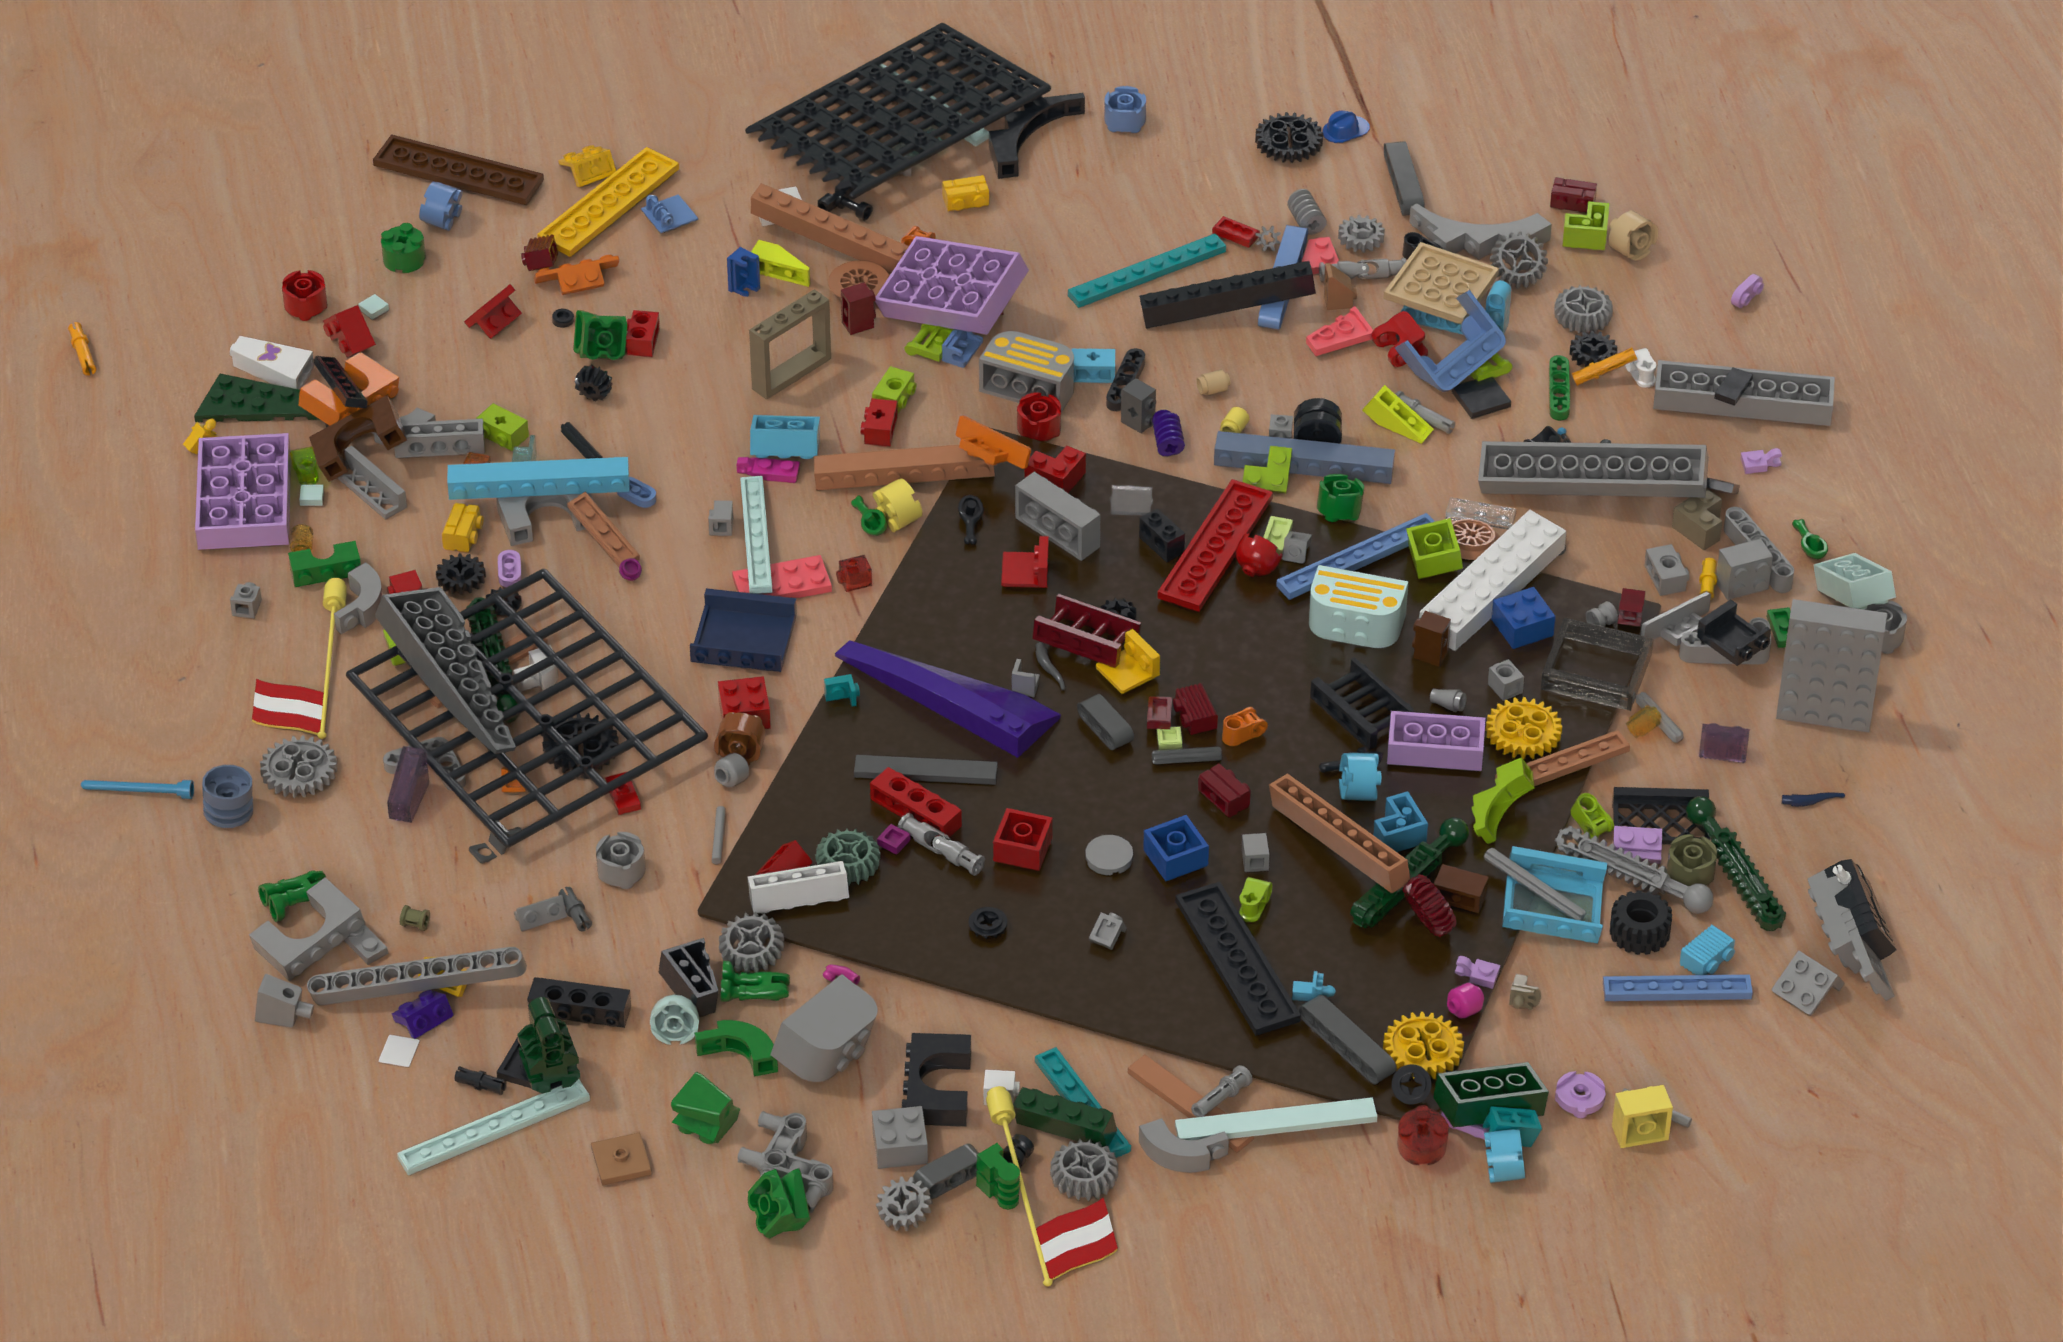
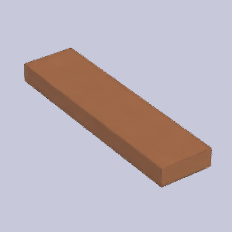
M586 492L567 503L569 510L618 567L622 561L629 558L636 559L637 561L640 560L638 552Z

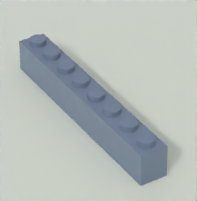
M1218 431L1214 449V465L1244 468L1245 465L1267 467L1270 446L1292 448L1290 473L1321 477L1330 474L1348 475L1349 480L1357 478L1360 481L1387 484L1392 482L1395 449Z

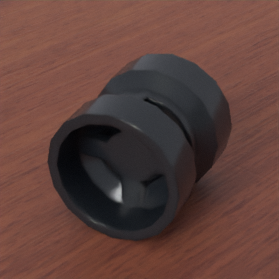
M1015 1134L1012 1137L1018 1164L1021 1168L1026 1161L1025 1158H1028L1033 1153L1034 1144L1026 1136ZM1006 1146L1003 1149V1158L1008 1163H1013L1009 1146Z

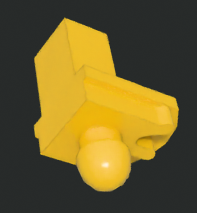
M208 419L205 425L196 422L192 427L193 431L183 443L189 452L198 453L199 438L219 437L216 435V432L212 431L216 427L214 419Z

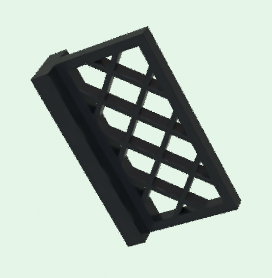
M1614 787L1612 795L1614 826L1626 825L1627 827H1636L1630 821L1635 816H1638L1645 822L1640 826L1641 828L1650 826L1651 828L1661 829L1654 823L1661 816L1668 822L1662 828V844L1671 845L1673 840L1677 838L1671 837L1666 833L1671 827L1676 828L1681 833L1679 836L1690 834L1697 827L1704 833V837L1710 840L1703 826L1692 824L1687 829H1684L1677 823L1683 817L1688 819L1686 807L1690 800L1698 796L1709 798V789ZM1618 808H1629L1632 813L1625 818L1618 812ZM1653 809L1656 814L1649 819L1641 811ZM1667 810H1677L1680 814L1672 819L1665 812Z

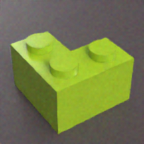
M1588 201L1587 215L1565 213L1562 247L1605 250L1610 203Z

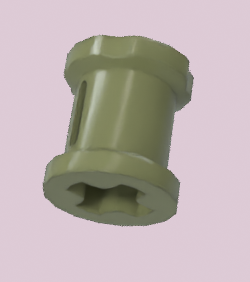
M405 905L401 911L400 925L404 927L407 925L418 927L420 931H425L430 921V911L426 909L423 911L415 910Z

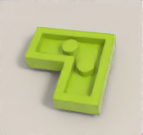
M1270 446L1267 467L1245 465L1243 482L1272 492L1287 494L1292 448Z

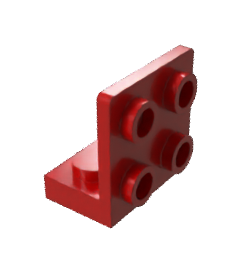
M1039 536V545H1035L1034 552H1003L1001 580L1003 587L1047 588L1049 536Z

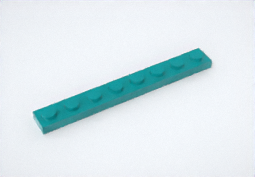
M1212 234L1068 289V297L1080 308L1226 252V245L1216 234Z

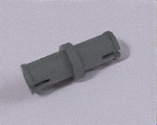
M565 887L568 895L561 889L558 896H563L567 915L573 919L579 931H585L583 923L589 929L592 926V921L584 911L585 906L582 901L577 899L571 887Z

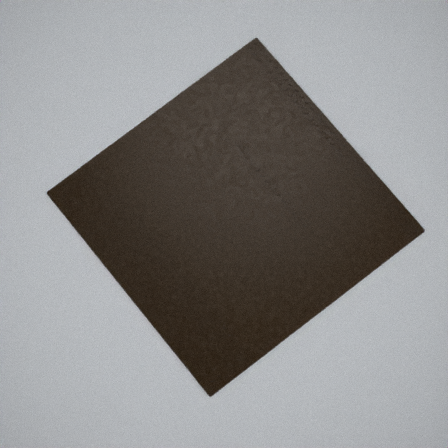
M993 429L1030 447V457L1035 451L1056 458L1065 448ZM1086 453V473L1068 494L1079 499L1082 503L1100 514V548L1081 561L1049 540L1047 588L1003 587L1001 585L1003 552H1034L1035 545H1039V536H1042L1016 519L1015 485L1025 479V469H1021L1006 461L994 465L995 476L949 480L854 642L1008 690H1012V671L1016 659H1021L1022 672L1040 675V682L1035 697L1030 698L1061 714V718L1017 758L843 661L834 677L852 675L853 682L858 683L860 697H856V706H851L849 698L826 701L823 694L697 910L698 915L724 924H728V921L735 922L736 915L739 918H744L745 912L749 916H753L748 876H754L774 853L786 843L796 840L812 860L810 866L817 865L815 859L816 849L822 838H827L828 833L835 834L837 829L843 832L846 828L849 831H854L857 828L859 833L865 831L867 836H873L874 841L877 842V838L890 824L898 827L901 817L870 799V782L875 778L854 777L856 755L997 762L996 785L912 780L962 810V827L949 838L952 841L960 842L967 846L969 851L975 855L984 856L985 864L975 876L971 875L968 869L949 862L943 854H936L914 841L910 835L911 840L897 855L879 846V866L875 870L874 876H869L867 881L861 879L859 885L856 882H851L848 885L849 898L835 902H821L816 905L797 906L792 909L773 910L765 913L768 919L773 918L775 923L779 924L784 935V941L1233 1072L1235 1067L1241 1065L1250 1071L1252 1078L1337 1102L1373 1097L1377 1114L1427 1129L1432 1128L1441 1110L1433 1098L1438 1073H1436V1079H1433L1430 1075L1432 1087L1429 1096L1421 1103L1410 1105L1401 1102L1393 1093L1392 1079L1395 1073L1377 1084H1372L1314 1032L1302 1018L1298 1023L1255 1036L1176 904V895L1220 882L1239 912L1242 906L1239 901L1240 894L1248 877L1272 882L1271 897L1260 919L1255 922H1245L1291 1000L1294 981L1313 982L1314 971L1324 974L1323 986L1331 985L1336 990L1334 996L1324 997L1382 1049L1384 1033H1387L1388 1026H1393L1394 1020L1401 1022L1402 1015L1408 1019L1411 1017L1412 1012L1416 1017H1420L1421 1012H1424L1425 1017H1429L1431 1013H1434L1435 1019L1442 1015L1444 1023L1451 1020V1027L1457 1026L1458 1033L1462 1034V1041H1464L1463 1057L1459 1060V1065H1454L1453 1071H1458L1494 988L1491 989L1474 984L1484 994L1482 1009L1478 1013L1462 1019L1451 1013L1447 1007L1448 993L1451 989L1470 982V977L1455 974L1458 957L1465 956L1474 964L1479 959L1500 965L1499 974L1495 982L1496 985L1520 931L1502 927L1507 874L1486 861L1484 855L1488 849L1494 848L1509 858L1512 846L1554 853L1557 847L1555 838L1560 833V829H1565L1571 815V808L1581 793L1592 765L1534 786L1535 789L1519 797L1503 814L1497 827L1496 841L1487 844L1482 837L1477 836L1473 825L1476 821L1472 812V806H1474L1473 795L1495 787L1496 768L1521 758V754H1517L1515 758H1512V752L1504 755V749L1496 750V744H1490V738L1486 737L1487 731H1484L1482 771L1387 764L1389 726L1378 732L1377 747L1370 750L1383 753V759L1377 767V771H1381L1382 776L1381 785H1376L1377 800H1344L1341 798L1339 790V779H1342V771L1334 770L1322 773L1319 769V764L1321 762L1341 760L1343 753H1357V749L1365 746L1310 698L1311 680L1319 677L1327 684L1338 680L1350 673L1351 659L1355 657L1359 662L1365 664L1368 670L1403 701L1410 704L1415 713L1485 718L1486 730L1487 715H1491V709H1497L1498 703L1504 706L1505 702L1488 685L1489 667L1509 659L1524 676L1523 693L1507 700L1513 703L1514 698H1517L1519 702H1522L1523 697H1526L1527 702H1531L1534 698L1535 704L1543 701L1544 708L1551 706L1552 712H1558L1557 718H1561V740L1557 742L1556 748H1551L1550 753L1544 751L1542 757L1607 734L1646 645L1641 642L1642 624L1658 616L1661 611V605L1645 600L1641 627L1617 624V620V622L1611 625L1606 624L1605 628L1597 632L1588 625L1586 612L1593 608H1598L1600 604L1607 601L1615 607L1619 616V604L1622 594L1540 572L1522 590L1534 587L1556 616L1554 636L1512 649L1490 619L1456 651L1449 648L1448 654L1441 665L1436 666L1414 658V648H1412V642L1416 633L1413 631L1414 623L1419 618L1420 611L1475 560L1462 559L1463 569L1418 579L1408 546L1355 570L1354 572L1408 581L1406 617L1398 640L1385 648H1371L1323 639L1315 635L1309 627L1311 590L1289 600L1277 587V579L1385 531L1339 519L1336 522H1330L1325 519L1324 515L1270 502L1248 537L1254 538L1255 535L1264 537L1271 516L1293 520L1291 531L1312 535L1311 544L1306 551L1305 562L1297 563L1282 559L1277 568L1270 574L1265 576L1254 575L1252 577L1242 571L1243 568L1239 565L1235 556L1202 609L1198 612L1157 598L1158 590L1181 555L1168 562L1163 560L1139 538V517L1158 508L1185 533L1186 549L1225 489ZM970 494L977 496L984 507L982 517L975 524V536L977 538L975 545H966L964 543L966 524L958 513L960 499ZM1058 594L1101 608V605H1105L1106 600L1113 601L1114 598L1117 600L1125 598L1126 602H1132L1133 607L1136 608L1135 620L1141 622L1140 636L1160 655V675L1122 694L1096 669L1097 661L1044 643L1050 662L1063 678L1065 690H1062L1058 681L1038 663L1035 645L1040 641L1032 639L1034 620L1038 615L1047 619H1051L1054 616ZM1116 609L1115 611L1120 615V610ZM1063 618L1060 623L1071 627L1074 621ZM1084 625L1080 630L1092 634L1095 629ZM1104 633L1101 637L1113 641L1116 636ZM1125 641L1121 645V651L1125 649ZM1353 681L1335 692L1344 698L1362 688V686L1357 681ZM1202 683L1218 714L1217 729L1190 735L1188 728H1183L1180 713L1174 710L1173 699L1175 698L1177 688L1181 689L1182 687L1185 688L1186 686L1189 687L1190 685L1194 686L1195 684ZM1433 689H1460L1466 694V705L1462 711L1453 712L1430 702L1431 691ZM1368 694L1350 704V706L1359 711L1377 701V699ZM1094 695H1102L1130 725L1134 733V740L1115 750L1109 749L1082 720L1077 710V704ZM1149 697L1172 698L1171 727L1181 728L1182 749L1220 747L1222 751L1221 760L1153 764L1152 751L1159 750L1157 729H1147ZM1247 707H1253L1257 712L1256 715L1268 723L1267 730L1261 736L1252 738L1240 745L1229 746L1222 741L1225 717L1238 713ZM1384 707L1365 719L1369 723L1375 724L1391 715V712ZM1536 753L1534 759L1530 755H1526L1523 760L1529 763L1542 757ZM1217 764H1221L1226 770H1232L1236 779L1241 783H1246L1251 790L1249 807L1241 812L1238 811L1237 814L1230 818L1198 790L1199 775ZM1288 773L1372 835L1374 833V820L1385 817L1386 798L1407 791L1428 823L1427 843L1429 845L1440 836L1439 828L1443 821L1451 817L1461 818L1468 825V839L1461 846H1449L1443 851L1441 864L1427 878L1434 884L1442 864L1488 876V891L1479 913L1449 905L1456 917L1457 924L1452 928V931L1438 937L1433 935L1424 926L1405 897L1378 921L1374 927L1370 928L1367 926V928H1361L1354 924V917L1350 915L1353 904L1377 882L1272 806L1269 784ZM1006 808L1053 817V838L1040 871L993 861V840ZM1187 815L1209 845L1208 866L1165 881L1143 850L1144 830ZM1266 833L1269 848V871L1245 872L1242 858V835ZM1102 835L1122 837L1130 843L1133 849L1131 866L1122 873L1113 872L1112 875H1103L1093 871L1088 866L1085 856L1088 843ZM1416 847L1402 850L1397 853L1405 858ZM1516 885L1514 887L1513 909L1529 911L1536 894L1524 886ZM982 907H994L1001 910L1007 917V927L1004 930V934H998L996 938L988 936L987 939L983 935L976 937L975 932L970 931L968 922L970 915ZM1101 912L1106 915L1114 913L1120 916L1127 928L1125 932H1120L1112 950L1091 942L1089 939ZM757 913L758 917H761L764 913ZM984 919V924H987L988 927H989V926L991 927L992 924H989V923L986 922L985 919ZM1292 1000L1298 1011L1300 1006L1308 1002ZM1413 1075L1410 1082L1402 1083V1085L1410 1088L1411 1095L1415 1087L1422 1086L1415 1082Z

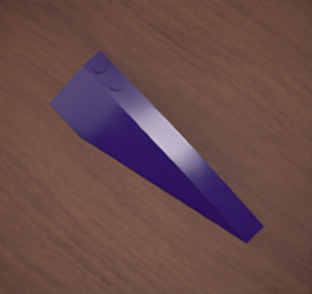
M851 640L835 652V657L1017 758L1061 718V714L1024 694Z

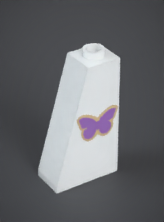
M239 336L235 344H232L230 348V356H232L234 367L274 385L300 390L315 368L313 351L243 336Z

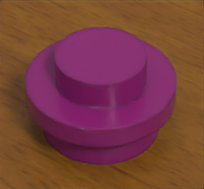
M629 558L621 562L619 573L624 579L633 581L641 575L642 567L636 559Z

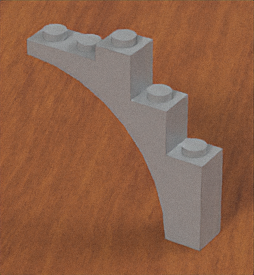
M1415 204L1410 208V224L1427 238L1431 239L1432 242L1439 244L1443 250L1455 254L1465 249L1478 260L1491 254L1492 248L1496 247V241H1501L1503 235L1509 238L1511 232L1517 236L1518 232L1521 231L1524 237H1526L1527 233H1530L1531 240L1535 237L1538 238L1536 244H1544L1550 241L1552 224L1538 213L1509 223L1471 224L1441 217L1419 204ZM1512 247L1509 249L1517 250L1519 249V247Z

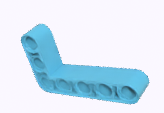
M1499 280L1493 284L1487 296L1486 312L1504 334L1509 324L1512 290L1507 282ZM1403 306L1401 312L1407 311L1417 324L1463 335L1461 324L1407 306Z

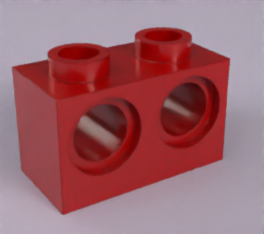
M633 310L631 319H627V355L653 357L660 331L659 312Z

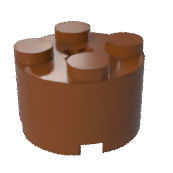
M727 713L720 723L714 742L716 754L725 757L729 754L737 753L745 758L748 766L751 762H756L760 756L766 736L761 718L746 713Z

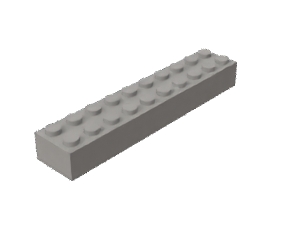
M1482 441L1478 482L1483 494L1706 498L1709 456L1706 445Z

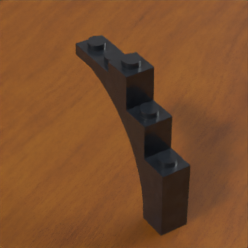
M1084 93L1051 97L1040 96L1020 107V111L1011 112L1006 115L1005 129L989 131V150L997 178L1018 177L1017 156L1025 140L1037 129L1064 116L1085 114Z

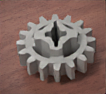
M1358 215L1357 218L1350 216L1349 221L1344 219L1343 224L1339 225L1338 239L1341 240V245L1346 244V249L1354 248V252L1358 249H1361L1363 253L1366 249L1373 251L1374 246L1379 248L1380 243L1384 242L1385 228H1382L1381 222L1377 223L1376 218L1370 220L1368 215L1365 218H1362L1361 215Z
M903 1176L900 1177L899 1183H896L893 1179L890 1180L892 1186H883L882 1188L885 1193L877 1195L880 1202L876 1203V1207L881 1220H884L887 1227L893 1224L894 1229L897 1231L900 1226H903L905 1231H908L911 1224L917 1228L918 1220L926 1221L924 1213H931L929 1205L932 1204V1200L929 1196L928 1188L924 1187L922 1181L916 1183L913 1177H910L908 1182H905Z

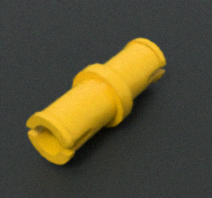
M1705 558V561H1702V573L1699 576L1701 584L1700 595L1708 592L1711 594L1710 600L1714 598V585L1717 583V575L1715 574L1717 561L1713 558Z

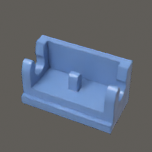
M953 329L942 344V361L964 368L983 343V337L972 332Z

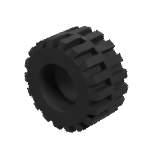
M1637 890L1636 893L1630 891L1627 892L1626 896L1621 895L1613 903L1609 932L1612 935V941L1617 942L1619 948H1625L1626 952L1630 953L1632 951L1637 955H1640V953L1647 955L1651 951H1660V947L1664 948L1670 939L1673 915L1671 907L1668 906L1666 900H1661V896L1658 894L1652 895V892L1649 891L1644 893L1642 890Z

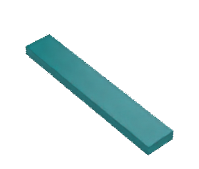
M1057 1047L1035 1056V1063L1060 1096L1073 1102H1083L1094 1108H1102ZM1117 1128V1132L1108 1147L1116 1158L1131 1152V1145Z

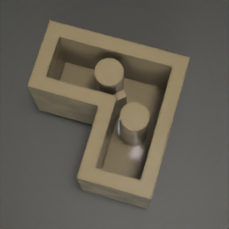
M1706 488V498H1688L1674 507L1672 527L1702 550H1706L1720 541L1722 499L1708 488Z

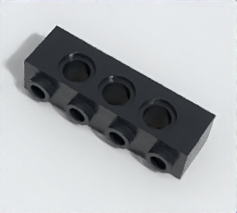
M534 977L527 998L528 1006L535 998H548L556 1019L607 1025L610 1027L625 1028L631 1009L629 989Z

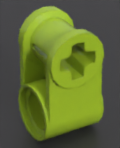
M1583 793L1577 798L1571 808V816L1581 827L1584 834L1588 832L1590 839H1592L1594 836L1599 838V835L1604 832L1614 830L1612 818L1605 812L1592 794Z
M1251 877L1246 879L1239 898L1242 904L1239 914L1243 921L1255 922L1260 919L1271 897L1272 882Z

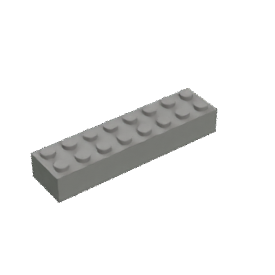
M1658 360L1653 409L1825 426L1831 425L1835 377L1737 368L1752 373L1753 379L1734 406L1714 399L1715 392L1732 367Z

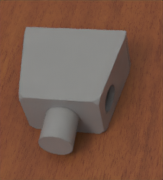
M265 974L257 993L255 1022L293 1027L297 1016L311 1018L314 1005L301 1001V987Z

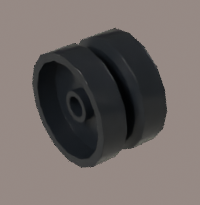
M1312 398L1299 404L1294 411V439L1340 444L1342 441V412L1339 406L1324 398Z

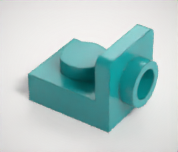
M851 674L825 678L826 701L849 698L851 706H856V697H860L859 685L853 682Z

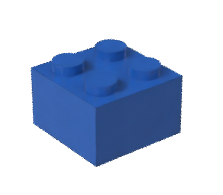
M1534 587L1493 600L1491 620L1512 649L1554 636L1556 616Z
M1187 815L1144 830L1143 850L1165 881L1208 866L1209 845Z

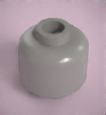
M732 753L716 762L714 775L716 780L723 786L734 787L748 778L749 766L745 758L737 753Z

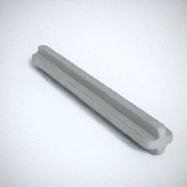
M1494 848L1488 849L1485 853L1484 859L1571 919L1582 921L1585 917V910Z

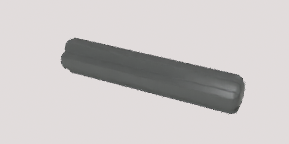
M1220 747L1152 751L1153 764L1220 761L1222 758Z

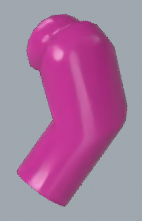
M830 964L825 967L826 970L823 972V977L831 982L835 980L836 976L839 977L841 974L856 985L860 981V976L845 966Z

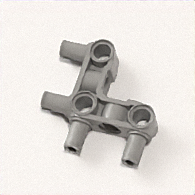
M762 1111L758 1119V1126L770 1129L776 1133L765 1152L761 1153L741 1147L737 1158L738 1163H744L757 1168L760 1172V1177L764 1173L776 1169L778 1175L782 1178L792 1170L800 1168L809 1213H812L819 1199L833 1191L832 1168L830 1165L814 1159L807 1160L796 1156L798 1151H802L807 1140L806 1118L802 1114L791 1113L780 1117Z

